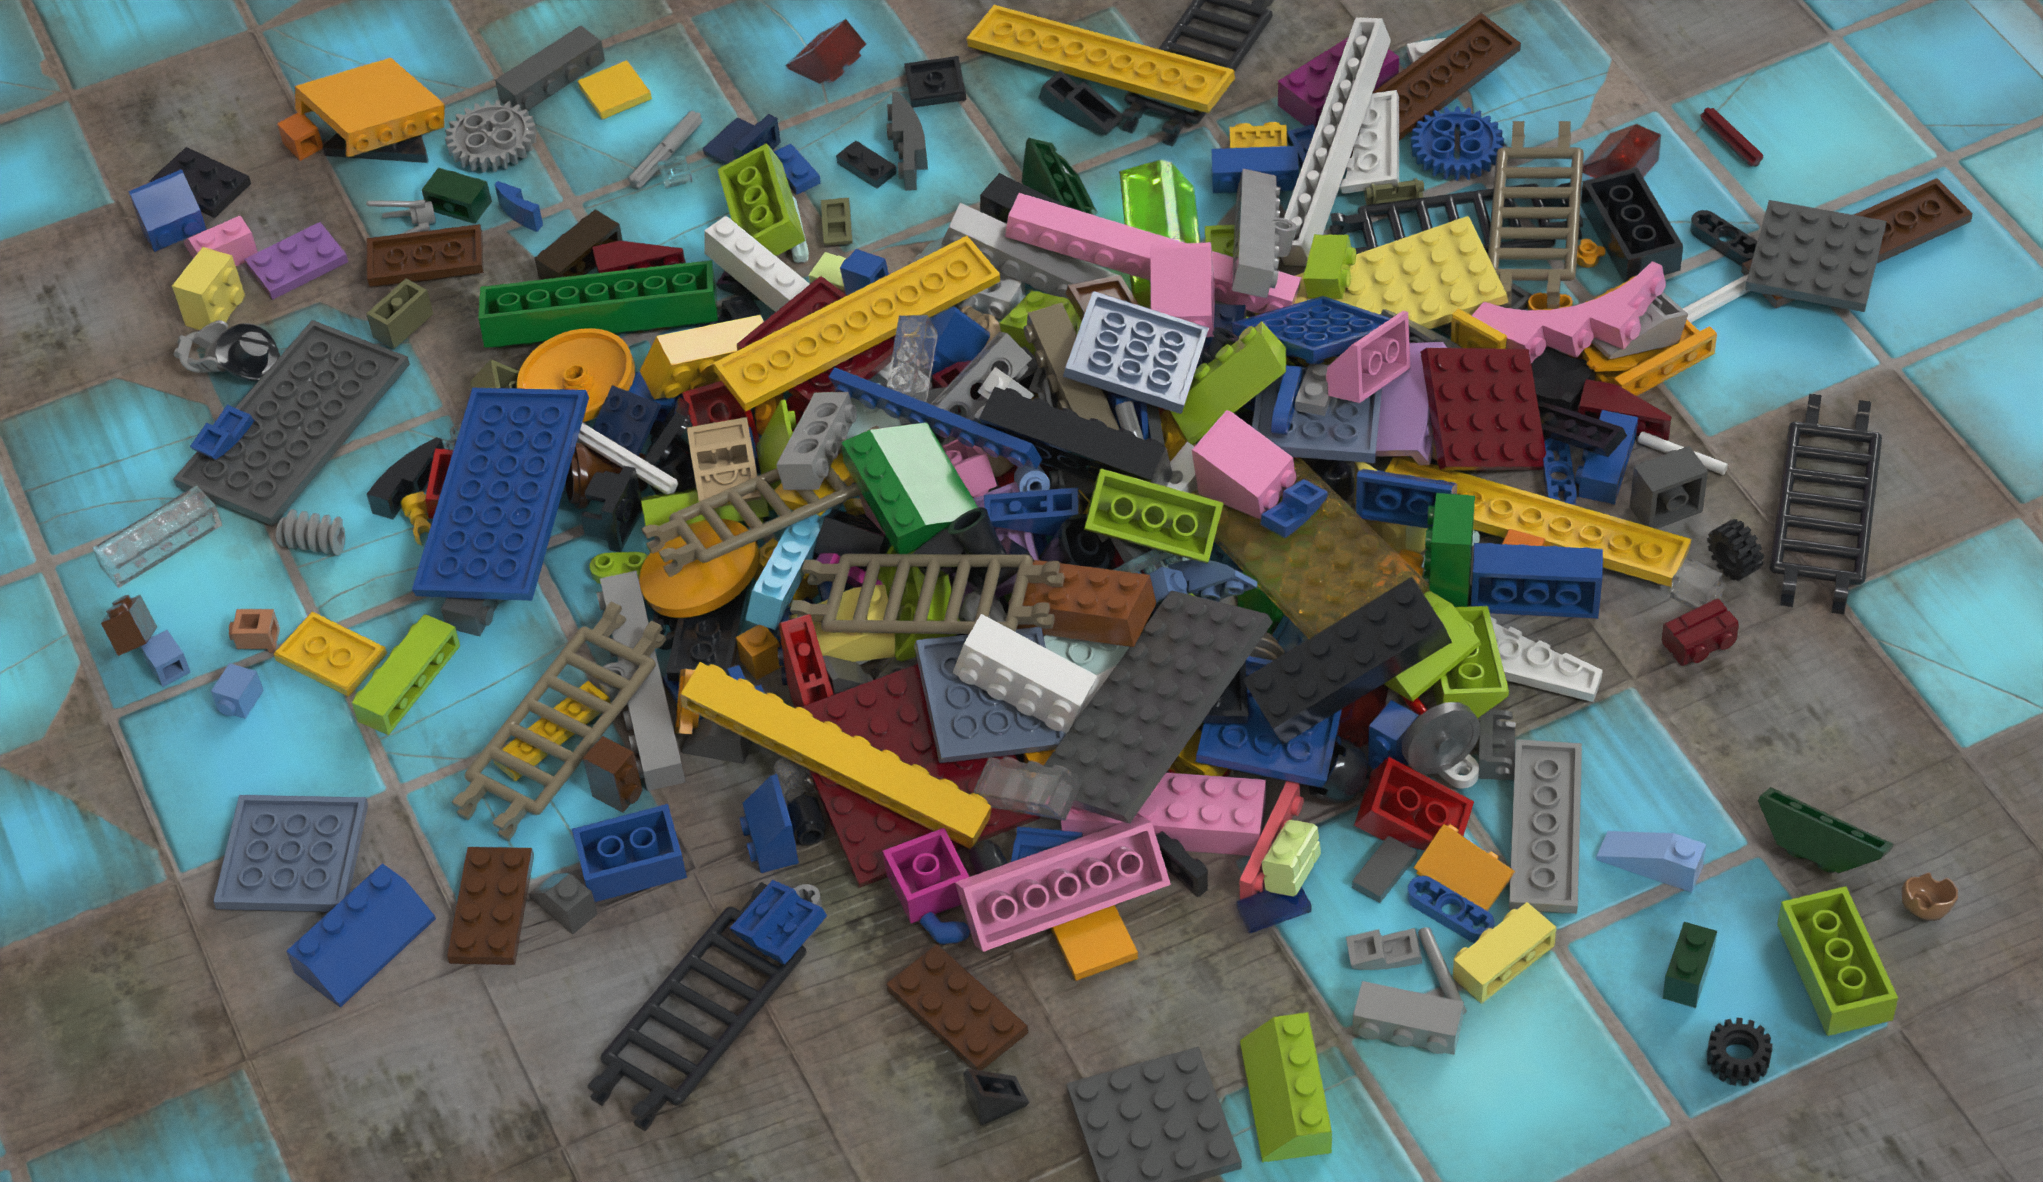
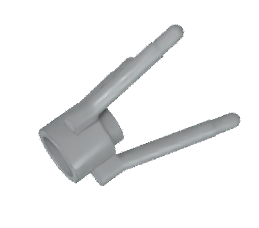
M423 199L418 201L378 200L366 202L367 206L409 207L408 210L382 214L383 218L411 216L412 224L418 223L419 226L401 234L430 230L429 224L436 223L432 201L425 202Z

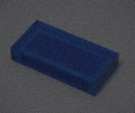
M1302 887L1294 897L1264 891L1236 901V908L1250 934L1312 912V905Z

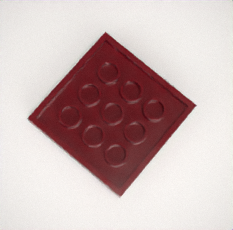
M818 277L738 342L737 351L847 295L824 277ZM897 334L834 367L870 380L907 349V340ZM834 367L788 391L807 406L814 393L835 392L836 387L829 379V375Z
M1425 348L1420 351L1439 470H1542L1544 468L1543 458L1546 456V449L1529 349Z

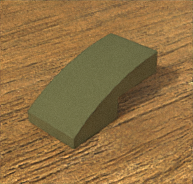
M849 197L821 200L824 246L853 243Z

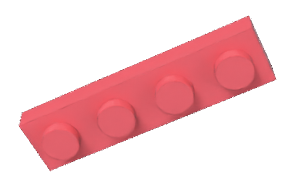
M1286 781L1239 880L1240 900L1253 903L1257 892L1262 893L1264 891L1265 875L1263 874L1262 861L1286 821L1292 820L1294 815L1298 816L1301 812L1304 798L1300 797V783Z

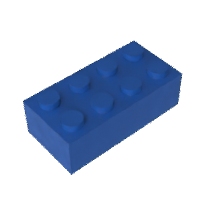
M1474 543L1471 606H1488L1491 614L1598 619L1602 588L1603 549Z

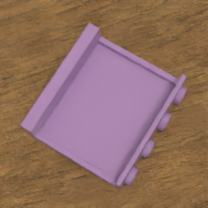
M1443 342L1409 343L1410 369L1382 387L1376 456H1412L1418 465H1430L1435 440L1420 351L1425 348L1447 347Z

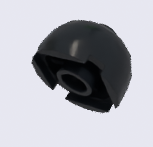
M1336 736L1327 781L1323 788L1316 786L1314 788L1309 785L1310 795L1326 802L1345 803L1354 798L1358 792L1363 793L1366 790L1370 781V775L1367 774L1368 763L1366 756L1360 747L1343 737Z

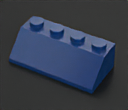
M382 863L286 952L294 973L341 1008L436 918L409 883Z

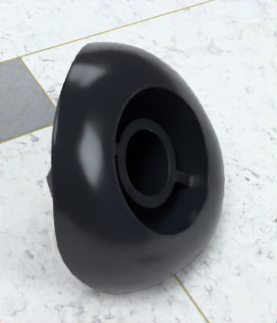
M250 323L237 324L227 329L220 336L215 347L216 359L226 371L239 379L251 382H258L280 357L272 336L262 327Z

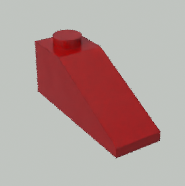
M811 614L779 623L787 684L794 708L803 707L834 695Z

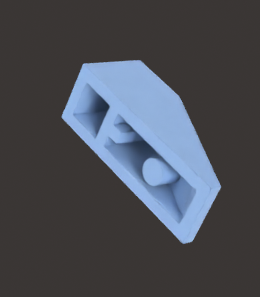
M1608 831L1596 856V860L1692 893L1703 868L1706 844L1675 833Z

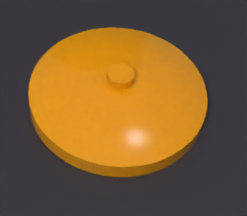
M594 328L571 330L545 341L526 358L518 374L517 388L586 390L589 400L582 421L586 422L598 417L612 385L626 391L630 390L635 377V362L627 344L614 333Z
M721 519L734 536L749 530L736 521ZM706 520L688 525L706 549L723 542ZM679 536L667 541L661 550L666 548H674L676 550L687 544ZM756 541L706 563H702L697 559L684 565L681 571L672 577L666 574L663 566L670 564L673 559L664 562L659 555V551L653 554L650 552L642 565L639 575L641 592L648 605L654 611L664 616L687 618L711 612L734 599L750 583L759 565V547Z

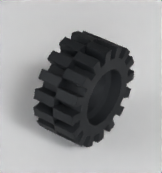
M1737 519L1729 520L1712 530L1707 538V542L1710 544L1708 550L1713 552V555H1711L1712 560H1716L1718 562L1716 565L1718 569H1723V574L1726 577L1730 576V579L1733 581H1740L1759 570L1764 563L1762 561L1764 554L1759 552L1762 549L1761 544H1757L1755 541L1758 538L1755 534L1752 536L1750 534L1751 529L1748 526L1744 528V522H1738Z
M1731 1018L1727 1019L1724 1022V1027L1719 1023L1715 1026V1032L1712 1031L1710 1034L1707 1048V1064L1711 1065L1710 1071L1714 1075L1720 1072L1719 1080L1724 1082L1727 1077L1731 1078L1730 1085L1736 1086L1737 1080H1741L1742 1086H1748L1750 1078L1753 1083L1759 1081L1760 1075L1762 1077L1766 1075L1770 1065L1773 1045L1770 1043L1771 1037L1769 1033L1764 1035L1765 1028L1761 1025L1755 1029V1021L1750 1019L1747 1025L1742 1024L1743 1018H1736V1024L1732 1023ZM1735 1044L1748 1047L1753 1052V1055L1748 1059H1736L1726 1052V1048Z

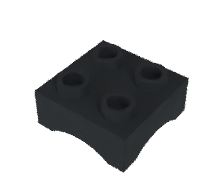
M1546 346L1544 352L1531 363L1537 400L1571 411L1576 409L1581 400L1585 380H1595L1596 372L1588 367L1585 359L1566 356L1549 346Z

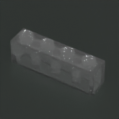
M196 485L110 538L102 541L93 547V551L100 568L120 588L222 526V522L216 505Z

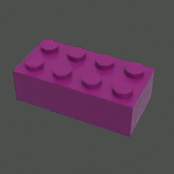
M1349 37L1278 81V106L1302 125L1308 126L1313 124L1316 129ZM1390 49L1387 50L1373 92L1399 73V56Z

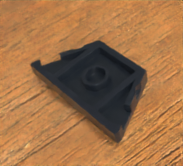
M336 133L323 145L324 155L347 157L346 140ZM421 135L348 157L428 163L429 161Z

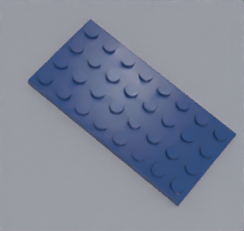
M472 388L412 587L415 596L533 600L589 400L586 390Z

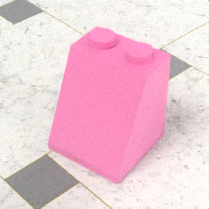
M1211 242L1151 245V309L1209 327L1206 337H1214L1212 333L1214 330L1215 278Z
M1228 410L1225 411L1192 449L1198 493L1212 500L1223 502L1224 505L1261 519V515L1277 505L1279 498L1283 495V491L1293 486L1296 480L1293 457Z

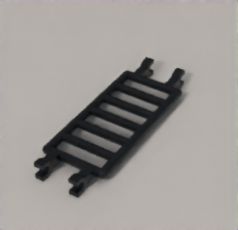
M1193 0L1158 49L1234 69L1235 72L1272 19L1273 13L1271 10L1266 9V7L1270 6L1274 0H1253L1251 4L1240 0ZM1205 2L1257 17L1258 19L1254 25L1200 8ZM1193 19L1245 34L1246 37L1241 43L1188 25ZM1180 36H1184L1235 53L1228 60L1177 44L1176 42ZM1128 91L1124 100L1131 106L1122 113V119L1126 120L1122 126V131L1133 134L1139 119L1146 110L1171 118L1170 121H1166L1163 125L1162 131L1166 132L1163 144L1173 147L1185 124H1199L1206 112L1194 110L1192 113Z
M1570 182L1560 184L1557 187H1570ZM1531 183L1508 187H1539V185ZM1494 188L1362 205L1357 210L1358 214L1354 215L1330 213L1332 226H1330L1331 235H1345L1347 232L1362 230L1366 247L1355 248L1356 254L1378 247L1370 216L1388 214L1394 241L1405 238L1399 212L1416 210L1421 231L1423 232L1433 228L1428 208L1445 207L1448 221L1452 222L1460 219L1456 205L1473 203L1485 243L1483 246L1488 254L1491 222L1485 201L1493 200ZM1504 199V207H1516L1514 199ZM1531 199L1533 207L1569 206V199ZM1581 215L1579 218L1578 240H1582L1580 227H1583V220ZM1507 219L1509 227H1522L1520 219ZM1537 219L1540 228H1567L1568 219L1550 223L1549 219ZM1513 239L1514 241L1501 242L1500 248H1551L1556 244V240Z
M1809 394L1805 422H1792L1788 429L1769 568L1772 573L1784 575L1780 606L1793 607L1797 577L1835 582L1831 613L1844 615L1849 584L1862 585L1866 579L1882 435L1878 432L1868 431L1871 409L1870 401L1859 400L1855 429L1818 424L1822 395ZM1800 434L1869 443L1868 454L1799 445ZM1797 457L1866 466L1865 477L1796 468ZM1794 480L1863 489L1862 500L1797 492L1793 491ZM1793 503L1859 512L1860 521L1859 524L1791 515L1790 506ZM1793 527L1858 536L1857 546L1855 548L1786 538L1787 528ZM1784 550L1855 560L1854 570L1852 572L1783 562Z
M762 882L758 884L753 891L751 899L741 910L730 906L720 914L602 1052L600 1060L607 1068L587 1085L588 1089L594 1092L591 1095V1100L603 1106L610 1097L612 1089L623 1076L651 1091L643 1101L638 1102L631 1110V1114L637 1117L634 1125L646 1132L653 1123L658 1111L667 1101L678 1106L686 1100L805 957L807 950L802 945L785 965L781 963L778 967L721 935L731 922L735 923L765 889L766 884ZM711 946H714L770 978L757 991L700 958ZM692 969L744 998L749 1003L739 1015H736L680 982ZM672 993L729 1027L716 1040L662 1009L660 1005ZM649 1018H652L708 1050V1052L696 1065L642 1034L639 1030ZM630 1042L684 1073L687 1077L675 1090L618 1057V1055Z

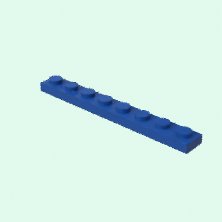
M834 367L829 375V379L836 387L835 392H849L850 398L859 400L870 409L880 408L889 416L899 419V417L906 418L912 424L927 422L935 433L944 438L952 436L970 448H973L975 445L982 448L990 456L997 458L1000 455L1007 458L1018 467L1026 465L1037 469L1042 461L1041 456L1032 443Z

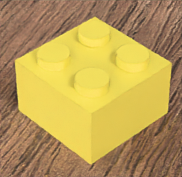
M206 247L201 248L172 285L185 326L201 330L206 325L218 320L227 322L231 313L242 303L245 296L233 256Z

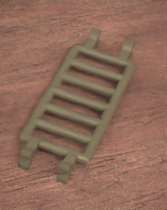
M1513 121L1511 147H1502L1497 151L1488 257L1508 298V303L1500 305V307L1511 308L1513 281H1548L1547 309H1559L1561 281H1571L1576 276L1584 152L1581 148L1570 147L1571 121H1559L1558 147H1524L1525 122ZM1508 159H1572L1571 167H1507ZM1506 179H1570V187H1506ZM1504 199H1569V206L1504 207ZM1503 219H1568L1567 228L1502 227ZM1501 239H1566V248H1500ZM1499 260H1565L1564 269H1498Z
M874 426V427L870 428L869 430H871V429H879V427H878V426ZM841 445V447H840V449H839V451H838V454L842 453V455H843L842 445ZM830 466L825 479L836 492L819 499L813 490H797L807 505L791 511L770 486V484L781 480L776 468L671 514L669 517L670 522L661 526L648 525L641 529L647 539L656 536L654 540L646 543L652 554L659 551V555L664 562L673 559L670 564L663 566L666 574L672 577L679 573L684 565L697 559L702 563L709 562L862 493L856 483L847 486ZM758 490L779 517L763 524L742 496ZM730 502L751 529L734 536L714 509ZM702 514L723 542L706 549L685 521ZM679 536L687 544L676 550L674 548L661 550L667 541Z
M843 554L838 564H822L816 560H804L802 571L804 574H809L808 584L819 585L823 581H833L827 604H810L802 600H793L790 612L791 614H798L797 617L811 614L813 622H822L821 629L824 632L970 634L981 614L989 618L1001 567H1019L1005 622L998 623L1016 632L1018 624L1036 625L1040 628L1053 629L1055 617L1054 614H1049V602L1037 603L1034 606H1023V601L1028 583H1045L1051 587H1063L1065 576L1064 573H1059V561H1049L1044 565H1033V558L1030 555ZM867 566L853 620H836L850 567ZM880 567H897L883 620H866ZM910 567H927L913 621H897L896 618ZM940 567H957L944 621H926ZM988 567L975 620L957 621L970 568Z
M611 601L605 608L603 617L593 630L585 626L579 628L466 770L464 777L471 784L452 801V804L459 808L457 814L469 820L474 814L478 802L487 791L506 800L511 805L504 813L499 814L492 823L493 826L500 829L497 832L498 836L507 841H510L519 822L527 812L533 815H540L582 762L583 757L596 744L655 668L656 662L649 656L655 648L661 647L666 641V637L660 634L662 626L650 621L643 632V637L633 649L609 638L613 631L620 628L626 621L625 616L619 614L622 611L621 606ZM585 641H588L640 667L628 680L577 655L576 652ZM569 664L621 691L610 704L557 678V676ZM548 688H551L602 715L591 728L538 700ZM529 712H532L582 737L583 740L572 752L519 724ZM512 735L565 763L553 776L500 748ZM492 759L545 786V788L534 801L481 774V772Z

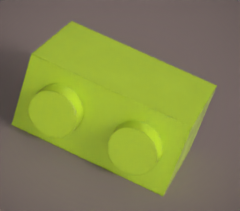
M1314 234L1303 276L1308 298L1325 296L1331 299H1343L1345 287H1349L1351 282L1350 267L1355 265L1356 249L1351 247L1349 235Z

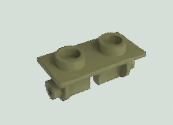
M1413 178L1411 181L1398 182L1397 186L1394 187L1392 183L1371 184L1370 187H1366L1365 191H1363L1366 205L1423 198L1424 182L1423 180Z

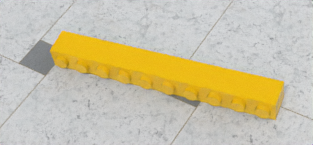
M699 662L681 692L682 707L933 831L945 828L951 840L969 849L976 844L990 819L991 805L988 804L984 797L976 793L969 795L959 790L958 786L948 779L939 780L929 775V772L922 766L917 764L908 765L900 761V758L895 753L889 750L880 751L872 747L869 741L857 735L852 737L843 733L836 724L829 721L823 723L813 718V715L806 709L801 707L793 708L785 704L779 696L773 693L764 694L756 690L749 681L741 678L736 680L726 675V672L716 665L710 664L707 666Z

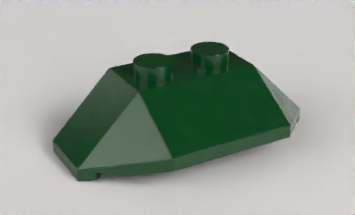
M1028 138L1025 145L1022 184L1072 209L1096 216L1098 212L1080 176L1065 158L1056 153L1057 148L1050 142Z
M1772 787L1762 793L1758 799V803L1777 845L1785 848L1786 852L1791 856L1807 858L1817 863V867L1823 871L1839 874L1882 859L1892 850L1894 845L1798 799L1781 793V791Z

